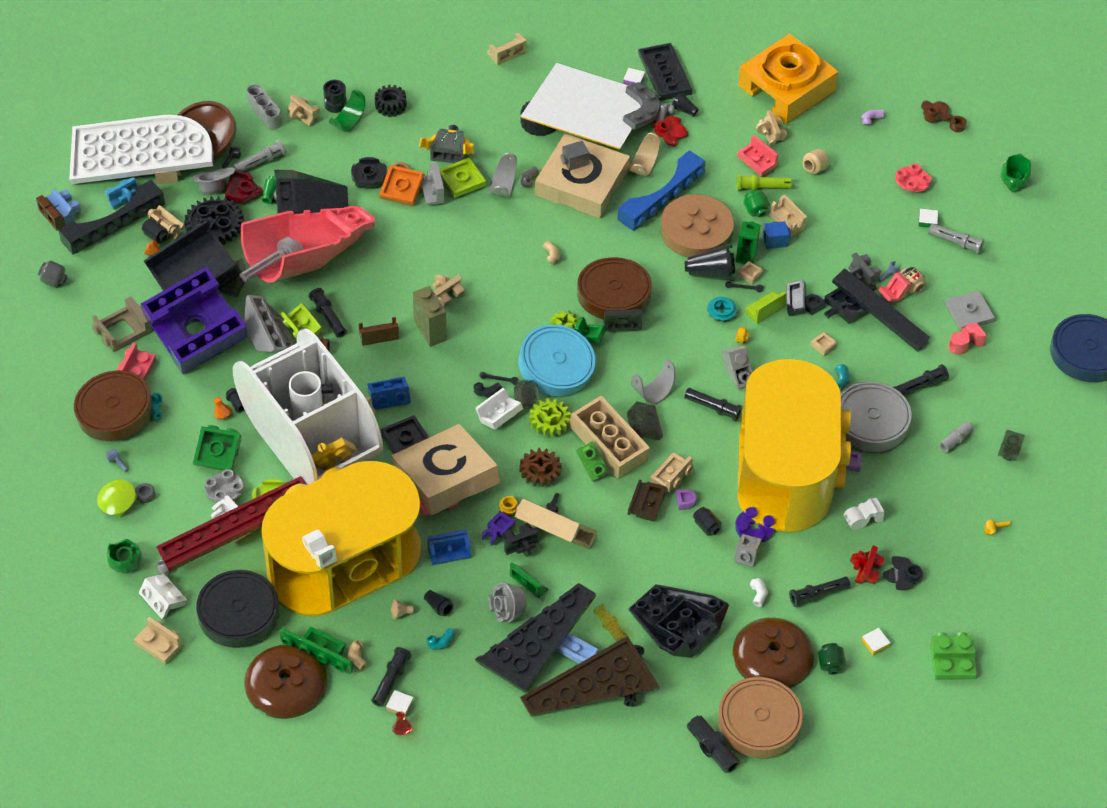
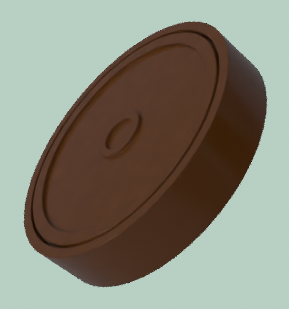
M619 257L602 258L588 264L579 274L577 297L584 310L600 319H604V310L642 309L643 312L650 303L652 282L648 272L632 260Z
M108 371L91 378L80 388L74 400V413L80 428L88 436L101 441H116L132 436L146 425L153 412V399L147 383L140 376L129 371Z

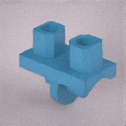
M135 178L124 179L118 186L105 190L111 208L115 209L125 202L128 203L137 192Z

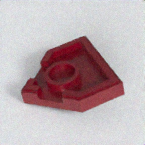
M236 170L230 176L225 194L228 201L233 200L236 203L243 204L263 195L262 188L256 185L249 173Z

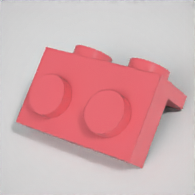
M755 135L751 137L749 145L737 152V157L761 177L777 167L778 154L776 151L768 147Z

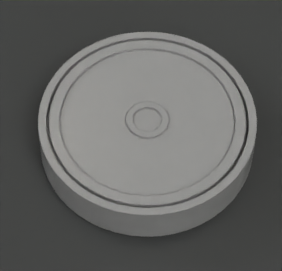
M868 381L853 384L842 391L841 409L851 411L849 434H844H846V441L851 442L852 447L867 452H882L898 446L906 438L912 413L907 399L898 390L884 383Z

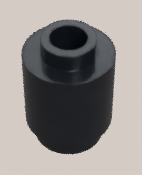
M147 219L142 225L144 235L151 240H156L157 244L167 241L169 237L167 228L158 221Z
M701 507L694 513L695 523L707 536L719 533L722 522L710 509Z

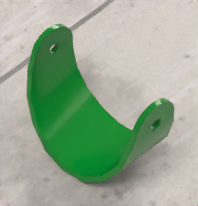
M354 89L343 110L336 118L331 117L329 123L344 132L350 131L358 123L364 112V94Z

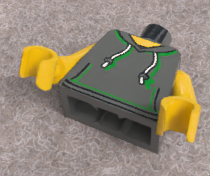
M450 125L448 129H439L437 134L433 135L430 139L420 138L419 148L430 149L431 161L456 163L464 160V154H474V144L470 143L467 138H464V132L458 131L459 128L456 125Z

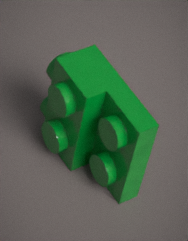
M208 425V427L201 426L193 464L218 470H233L242 436L238 433V430L232 428L221 430L218 426Z

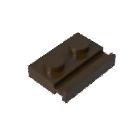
M639 480L627 515L633 514L638 518L655 522L666 493V487L650 482L644 483L642 480Z

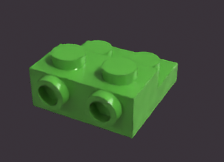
M940 632L932 636L930 648L935 680L976 679L977 672L974 658L976 652L973 635L968 636L965 632H959L955 636H947L946 633Z

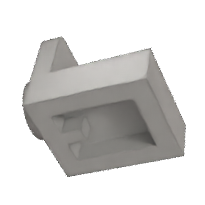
M742 534L737 544L734 561L752 567L762 539Z

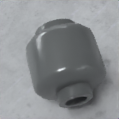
M51 260L47 263L44 262L38 272L40 281L54 288L59 284L63 285L67 278L65 267Z

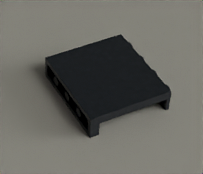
M206 220L144 260V263L163 291L206 266L218 282V289L241 274L239 267L213 233Z

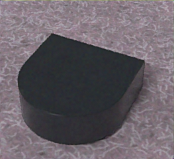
M815 294L806 296L807 311L811 315L826 308L827 303L820 296Z

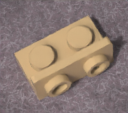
M148 617L146 619L147 626L134 639V644L166 665L182 648L180 636L176 631H170L165 628L159 620Z

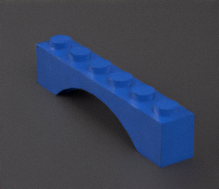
M689 150L678 159L674 176L663 188L646 196L628 199L618 207L617 220L633 231L643 226L646 220L655 216L662 207H666L674 197H678L685 188H689L696 179L704 175L706 161Z

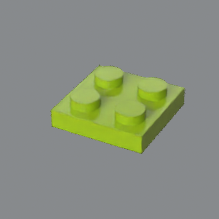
M470 158L439 169L443 183L454 198L486 186V180Z

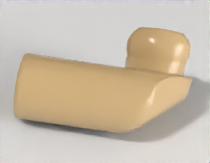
M546 241L543 244V248L550 254L547 260L551 264H555L560 259V250L550 241Z

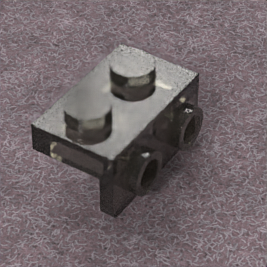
M636 401L627 411L630 427L641 439L646 437L660 440L663 437L656 406Z

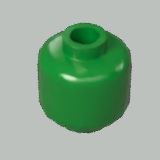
M757 189L749 191L743 201L745 208L751 216H764L770 206L765 193Z

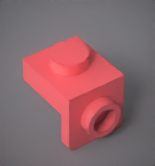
M896 272L886 287L879 288V292L886 301H901L912 284L901 272Z

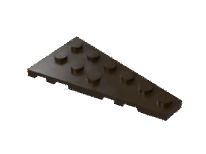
M626 636L526 693L520 699L532 717L659 690L660 686L629 637Z

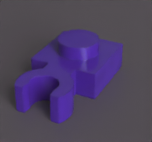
M499 511L487 524L488 529L482 532V540L490 536L492 537L490 545H494L498 535L503 538V532L511 530L515 526V520Z

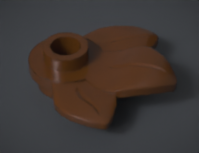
M925 100L921 104V108L924 110V119L928 122L935 123L938 119L948 121L953 118V115L947 112L949 106L945 102L937 101L933 104Z

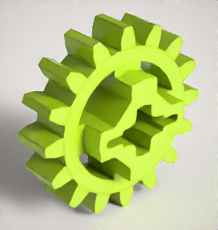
M547 398L545 403L539 400V405L534 404L533 409H530L529 423H531V428H536L537 434L543 432L544 437L547 433L551 437L554 436V433L561 435V430L567 431V426H570L571 412H568L569 407H563L564 402L558 404L557 399L550 402L549 398Z

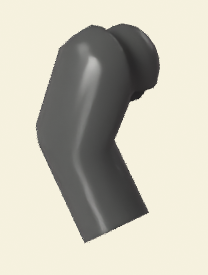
M534 166L521 174L520 183L523 187L528 188L532 185V178L539 174L537 167Z

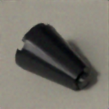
M732 244L688 257V261L684 263L685 272H689L690 276L735 281V277H732V274L735 273L734 253H730L729 248H733Z

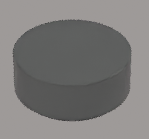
M142 483L135 489L137 493L136 500L140 503H149L155 497V490L151 484Z

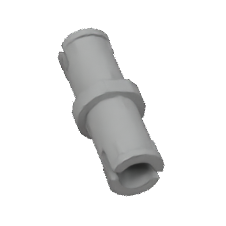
M966 421L956 430H952L949 436L940 442V449L947 453L956 444H961L963 439L973 431L972 424Z

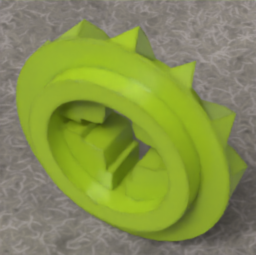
M561 310L560 313H555L550 318V325H562V322L567 320L568 323L566 322L563 326L574 329L579 319L576 314H571L570 310L567 313Z

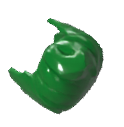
M1021 153L1009 156L1005 160L1000 175L1002 181L1011 192H1015L1027 184L1031 174V162Z
M123 539L115 544L109 543L107 562L111 569L122 573H129L137 569L141 560V551L136 543L129 539Z

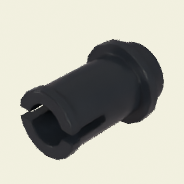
M236 388L229 389L226 392L227 401L232 403L237 413L243 412L245 409Z

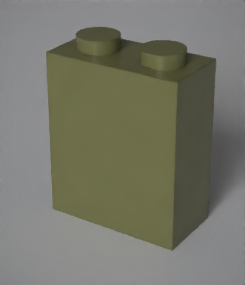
M427 286L414 291V322L428 345L431 347L446 341V311L432 288Z

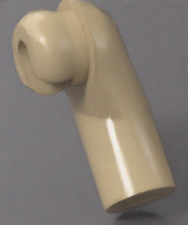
M355 640L349 647L348 659L362 671L367 666V663L361 658L363 644L361 641Z

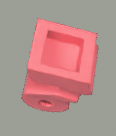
M968 323L965 328H962L961 332L952 334L949 350L954 354H964L968 350L970 341L975 346H984L987 335L977 323Z

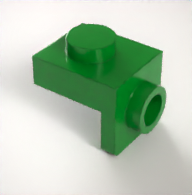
M580 317L574 327V330L582 334L589 343H600L606 331L604 325H587L584 317Z

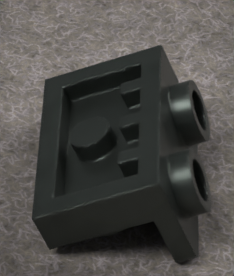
M642 309L604 310L603 324L606 331L642 330Z

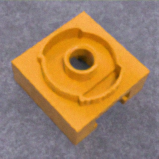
M789 33L740 66L738 86L752 97L764 90L776 100L775 106L772 108L773 114L781 117V120L787 124L836 91L838 71L819 57L813 49L804 45Z

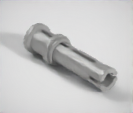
M278 140L276 144L270 147L265 146L261 152L233 164V168L244 172L265 161L271 162L273 158L286 155V149L283 143Z
M934 223L931 224L928 234L959 244L962 249L973 250L976 254L981 252L984 244V239L971 237L968 233L963 235Z

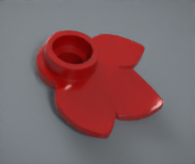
M676 116L666 117L665 120H659L654 125L656 135L662 137L665 143L672 146L677 145L678 138L688 136L687 129L680 125L681 119Z

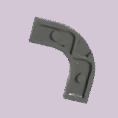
M640 82L627 86L625 93L637 101L641 107L624 115L623 122L636 130L650 124L657 118L660 104L655 93Z

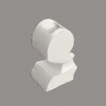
M869 498L867 502L860 503L858 507H851L844 513V518L852 530L865 527L871 517L878 523L883 522L884 510L877 498Z
M315 530L302 537L305 548L311 554L312 559H315L320 569L337 561L335 547L333 545L328 546L324 535L319 530Z

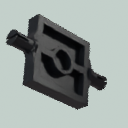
M874 283L868 286L872 291L877 290ZM839 288L825 295L824 301L831 307V309L824 312L827 319L838 314L849 324L868 312Z

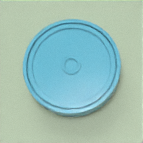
M544 325L531 331L524 339L518 356V365L523 378L534 389L546 395L563 397L581 391L588 384L595 367V354L588 340L576 330L563 325Z

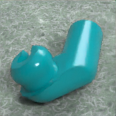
M844 364L835 367V371H838L836 374L840 377L836 381L840 391L850 381L849 369Z
M156 392L152 394V416L155 420H159L163 416L159 409L162 403V395Z
M447 628L442 637L437 638L434 635H430L426 642L428 647L433 650L446 648L456 633L454 630Z

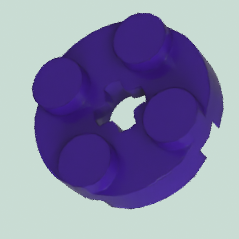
M748 507L746 512L743 511L739 514L735 522V528L740 538L742 534L762 539V543L772 537L774 528L770 527L775 522L772 516H765L763 518L764 525L758 524L759 529L755 528L753 530L750 524H755V521L751 518L757 516V509L755 507Z

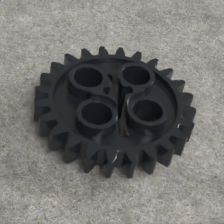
M211 196L208 201L206 198H203L202 203L197 200V206L191 205V210L187 209L184 221L186 232H189L205 220L218 240L223 244H226L225 240L227 239L232 241V236L238 237L237 232H241V224L244 222L242 209H239L238 204L234 205L233 200L228 202L227 197L220 200V196H218L214 200Z

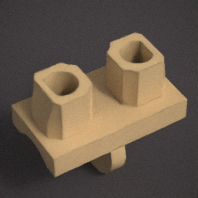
M291 95L290 105L287 109L290 112V118L293 120L300 119L308 126L313 125L314 119L319 116L320 109L316 106L311 107L308 105V101L304 97L298 98L296 95Z
M767 110L766 117L759 120L756 129L758 133L766 135L769 145L774 146L776 141H784L787 132L785 129H779L782 125L781 117L774 116L773 111Z
M438 274L434 277L435 283L432 284V287L436 290L433 292L443 307L452 300L447 294L451 291L457 298L465 291L460 283L462 277L459 274L449 280L447 275L443 277Z

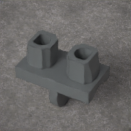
M857 252L852 254L853 260L848 267L850 273L860 281L862 280L866 286L874 283V280L880 277L881 270L877 266L868 267L871 265V259L867 254L861 256Z

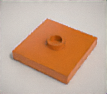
M390 165L379 197L414 206L425 177L424 172Z

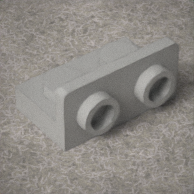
M437 162L430 163V171H427L428 176L424 177L421 185L426 205L444 203V187Z

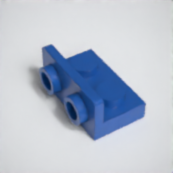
M405 377L367 384L372 407L375 410L409 404L411 402L409 386Z

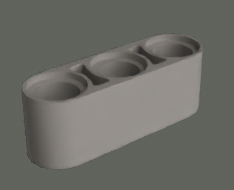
M257 84L250 85L247 88L248 105L268 129L279 128L281 126V116L277 105L261 86Z

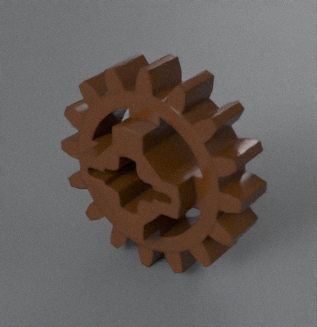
M540 448L537 449V452L531 449L530 455L525 453L524 459H520L519 472H521V478H526L527 484L533 482L534 487L537 484L543 487L544 483L551 486V480L557 482V476H561L562 463H560V457H555L554 451L548 453L547 448L544 452Z

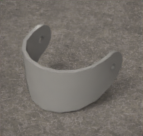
M504 153L492 177L489 189L490 194L510 197L517 166V157L514 154Z
M666 360L657 378L644 387L642 378L638 374L633 375L631 386L648 403H660L670 394L675 383L676 371L673 362Z

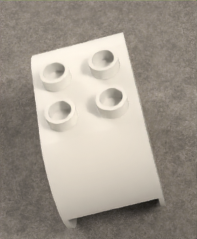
M305 328L298 332L297 344L251 367L243 361H238L234 364V383L249 419L294 479L301 476L306 485L321 479L326 470L323 471L316 467L311 455L318 451L317 447L320 443L328 445L341 437L353 443L357 451L346 462L336 463L335 467L343 469L353 463L371 461L382 454L383 443L380 429L369 403L318 337L309 329ZM321 384H332L333 393L322 394Z

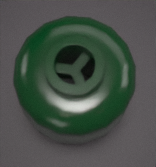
M837 643L825 644L818 651L820 668L828 672L829 675L839 674L840 670L846 666L844 649L838 646Z

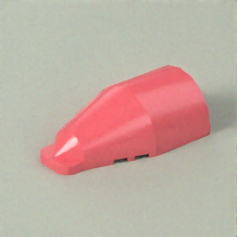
M359 206L321 209L319 213H310V210H304L302 214H294L293 211H286L243 222L241 224V243L245 258L250 267L278 250V241L286 236L303 245L304 250L283 255L282 261L257 275L259 279L267 283L275 282L323 268L362 237L363 231L372 229L375 225V218Z

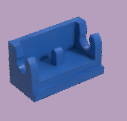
M467 529L427 536L428 551L432 565L471 558V546Z

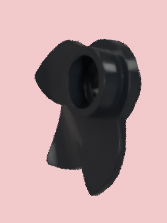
M893 556L892 563L894 568L883 573V577L888 582L896 583V590H908L912 587L913 583H918L923 578V571L920 566L912 564L909 559L900 556Z

